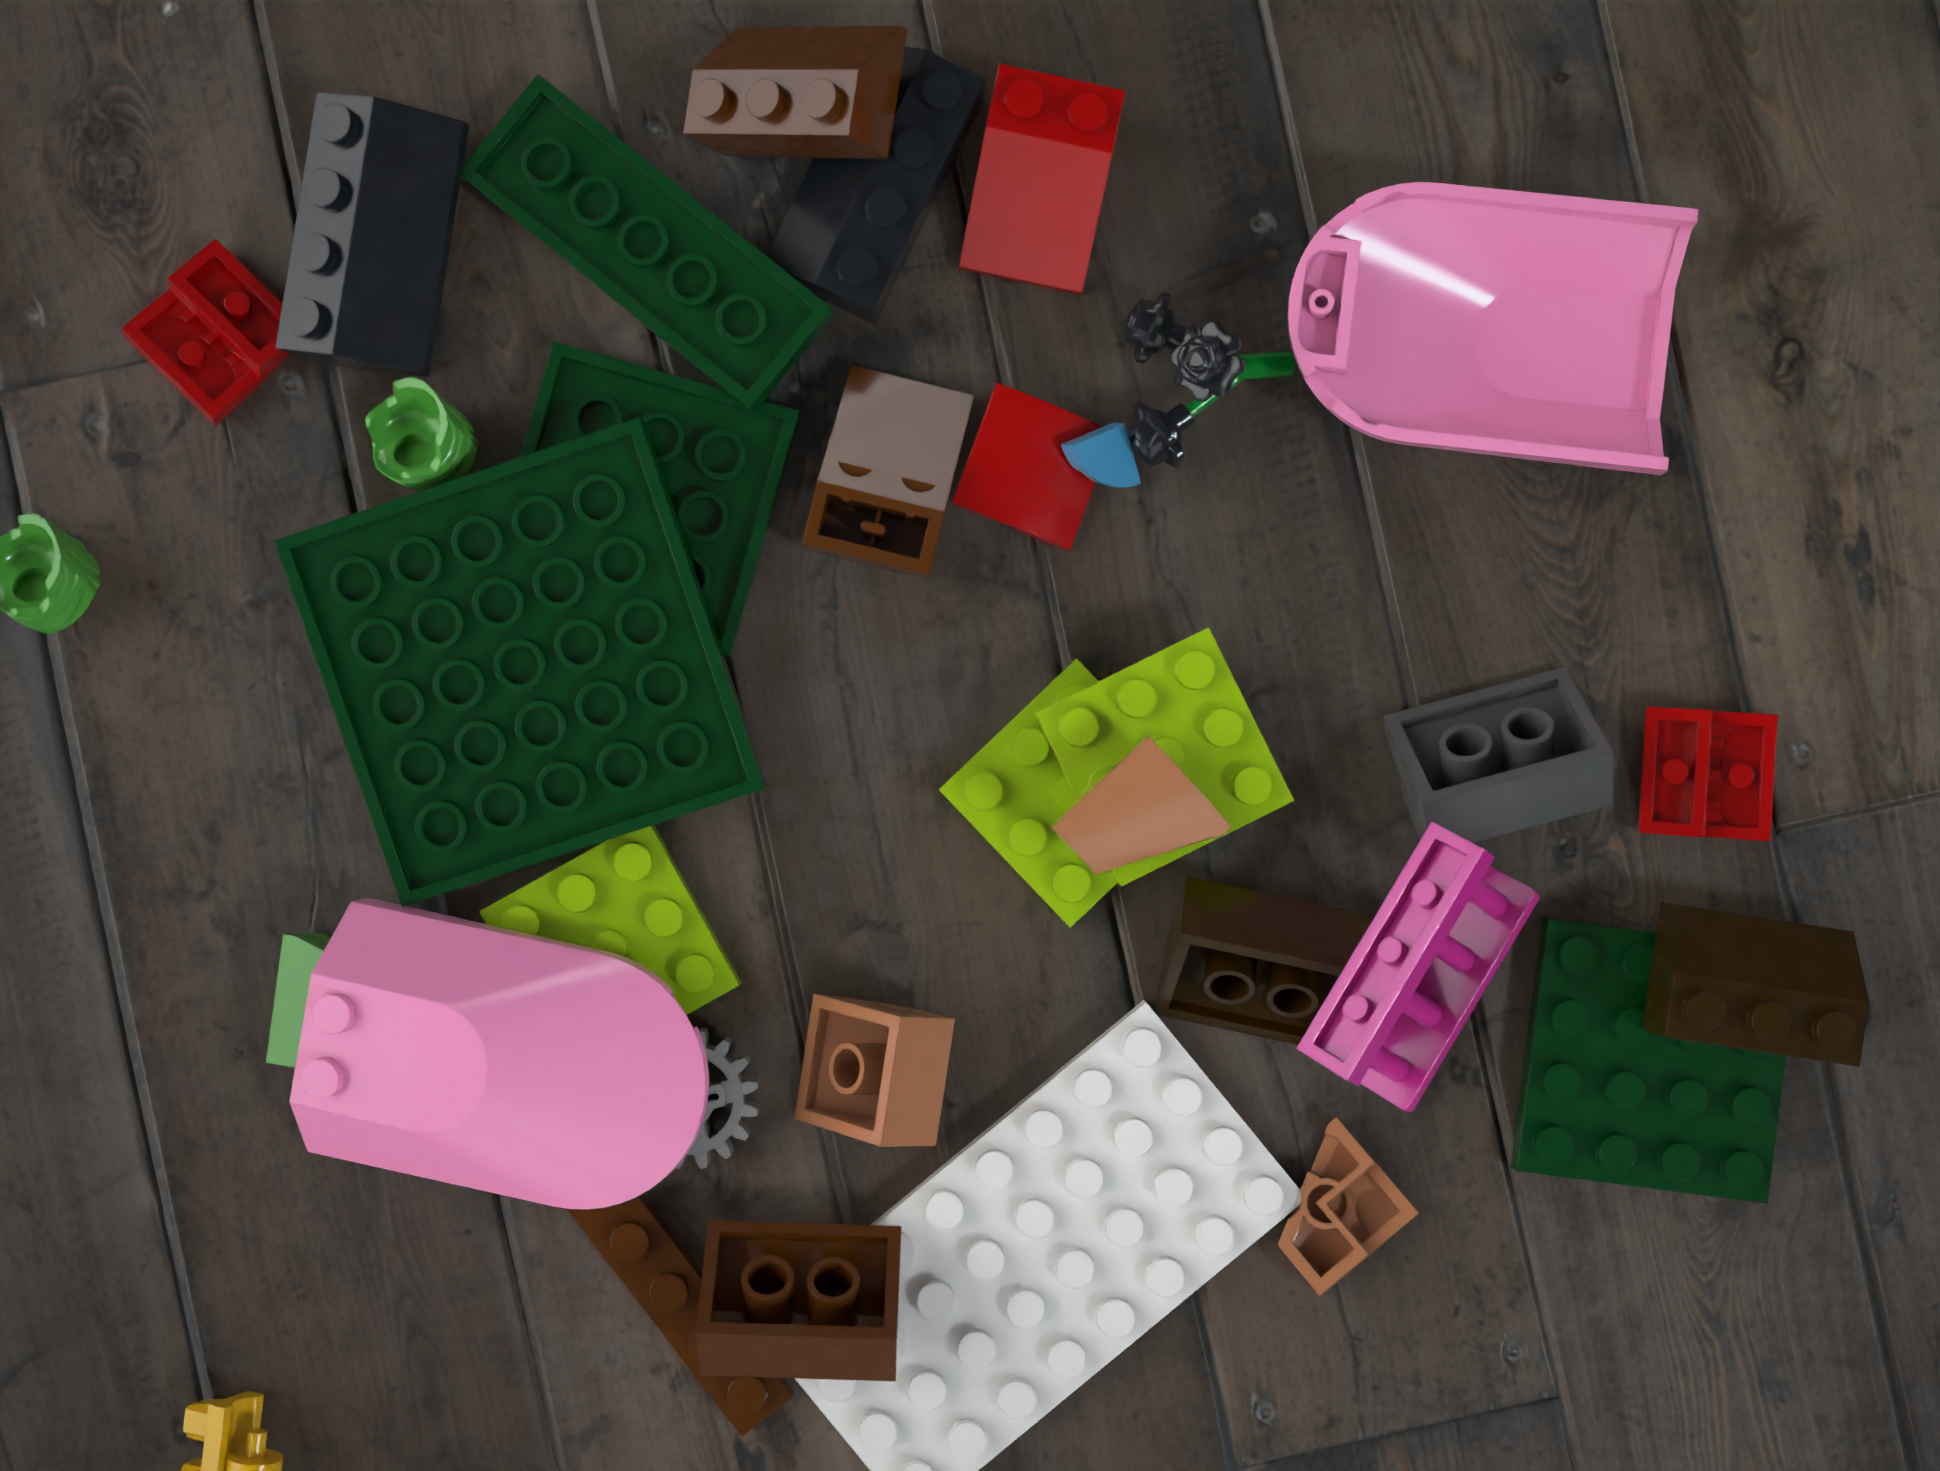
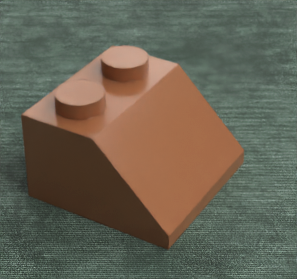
M813 994L794 1119L880 1147L936 1146L955 1019L912 1007L826 994Z

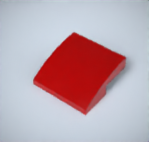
M214 239L167 278L170 289L124 325L121 331L124 339L216 426L239 406L290 353L275 348L282 302L217 239Z
M996 382L955 492L952 506L1011 527V530L1070 552L1095 482L1070 465L1061 444L1099 429L1102 426L1046 401Z
M1646 707L1638 833L1771 841L1778 715Z

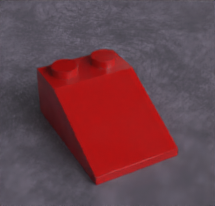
M999 63L961 251L960 270L1082 295L1126 90Z

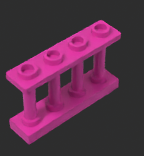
M1431 822L1296 1049L1356 1086H1359L1361 1083L1400 1109L1412 1112L1537 904L1539 894L1525 884L1492 868L1490 864L1494 856L1485 849Z

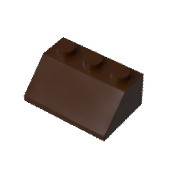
M902 26L737 28L693 69L683 134L724 156L888 159L907 30Z
M708 1220L696 1324L699 1375L896 1381L901 1226Z

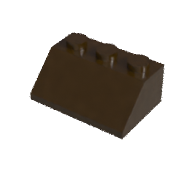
M1186 876L1172 918L1153 1011L1156 1015L1298 1045L1364 936L1374 916Z
M1660 902L1642 1029L1666 1038L1860 1067L1869 998L1853 931Z

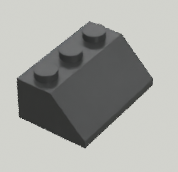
M1566 667L1383 716L1407 811L1420 839L1431 822L1474 843L1613 805L1614 752Z

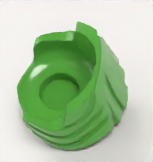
M408 377L394 381L393 395L372 409L365 419V426L371 435L373 460L376 469L384 476L419 492L466 476L473 465L478 450L476 446L479 443V440L474 435L475 429L460 411L422 379Z
M39 514L19 515V527L0 536V609L27 628L41 633H55L73 624L90 605L97 592L96 589L100 586L98 563L93 554L87 551L81 541L75 539L70 533L47 518H41Z

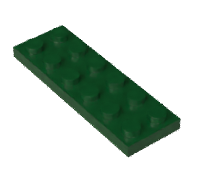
M537 74L463 165L461 177L753 414L835 315L829 305L539 74Z

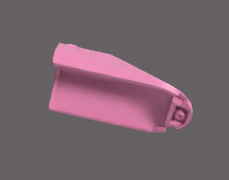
M1435 182L1401 183L1372 191L1357 198L1353 204L1339 212L1325 226L1323 225L1306 247L1297 265L1290 289L1287 317L1290 343L1297 366L1313 394L1326 409L1353 429L1382 441L1418 447L1662 475L1668 471L1669 457H1664L1660 415L1675 288L1691 232L1697 224L1699 210L1685 207Z
M363 898L350 902L311 973L289 1103L308 1152L549 1206L588 1210L605 1208L636 1198L662 1181L681 1163L696 1140L704 1120L709 1094V1069L699 1029L697 1026H692L685 1011L672 995L675 991L653 971L638 962L604 950L408 906L402 907L399 904L377 899Z

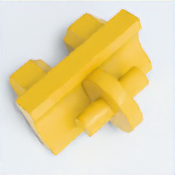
M246 1391L225 1399H204L188 1405L185 1409L183 1432L186 1433L187 1438L204 1442L202 1459L196 1458L184 1463L180 1471H282L284 1456L280 1452L266 1449L268 1431L260 1428L264 1394Z

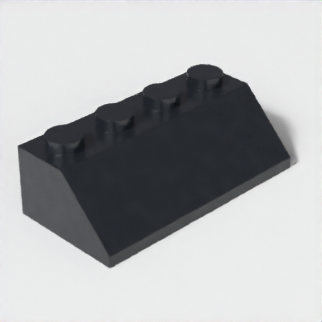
M905 46L888 159L813 158L767 257L821 300L875 325L984 100L985 78L926 49Z
M317 92L276 349L316 364L429 377L469 124L458 119L374 96Z

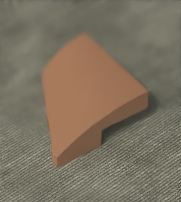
M1146 736L1113 769L1087 790L1050 826L1095 874L1224 835L1231 828L1229 823L1149 736Z
M1337 1117L1326 1127L1325 1137L1315 1161L1300 1189L1301 1204L1294 1209L1291 1218L1287 1220L1277 1244L1319 1296L1327 1292L1419 1214L1418 1210Z

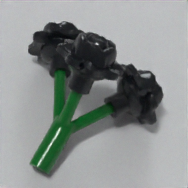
M1164 292L1158 296L1156 302L1140 299L1135 304V307L1127 317L1123 340L1135 348V361L1143 364L1152 354L1155 355L1164 347L1172 349L1173 351L1170 355L1171 362L1179 367L1173 376L1174 383L1177 386L1189 389L1195 399L1186 406L1179 403L1167 413L1158 409H1148L1143 402H1137L1134 405L1135 411L1133 412L1136 422L1127 430V434L1131 437L1132 447L1146 463L1152 466L1165 461L1172 467L1178 468L1182 465L1181 460L1184 458L1181 433L1195 423L1193 418L1195 415L1218 398L1229 395L1230 389L1243 380L1292 375L1295 368V360L1290 351L1239 355L1238 353L1242 347L1241 339L1238 336L1227 334L1217 321L1211 320L1207 322L1203 329L1197 325L1184 327L1174 323L1173 311L1168 308L1171 294Z

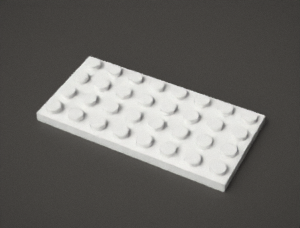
M1143 1000L871 1224L901 1226L896 1381L795 1378V1380L870 1471H979L1301 1204L1300 1189L1156 1013Z

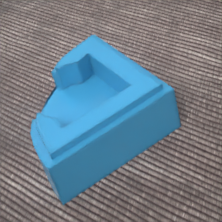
M1111 423L1061 444L1070 465L1077 471H1081L1092 481L1105 486L1120 488L1141 484L1125 423Z

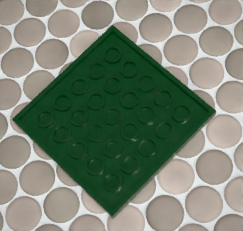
M638 417L274 540L402 907L763 790L768 786L644 418Z

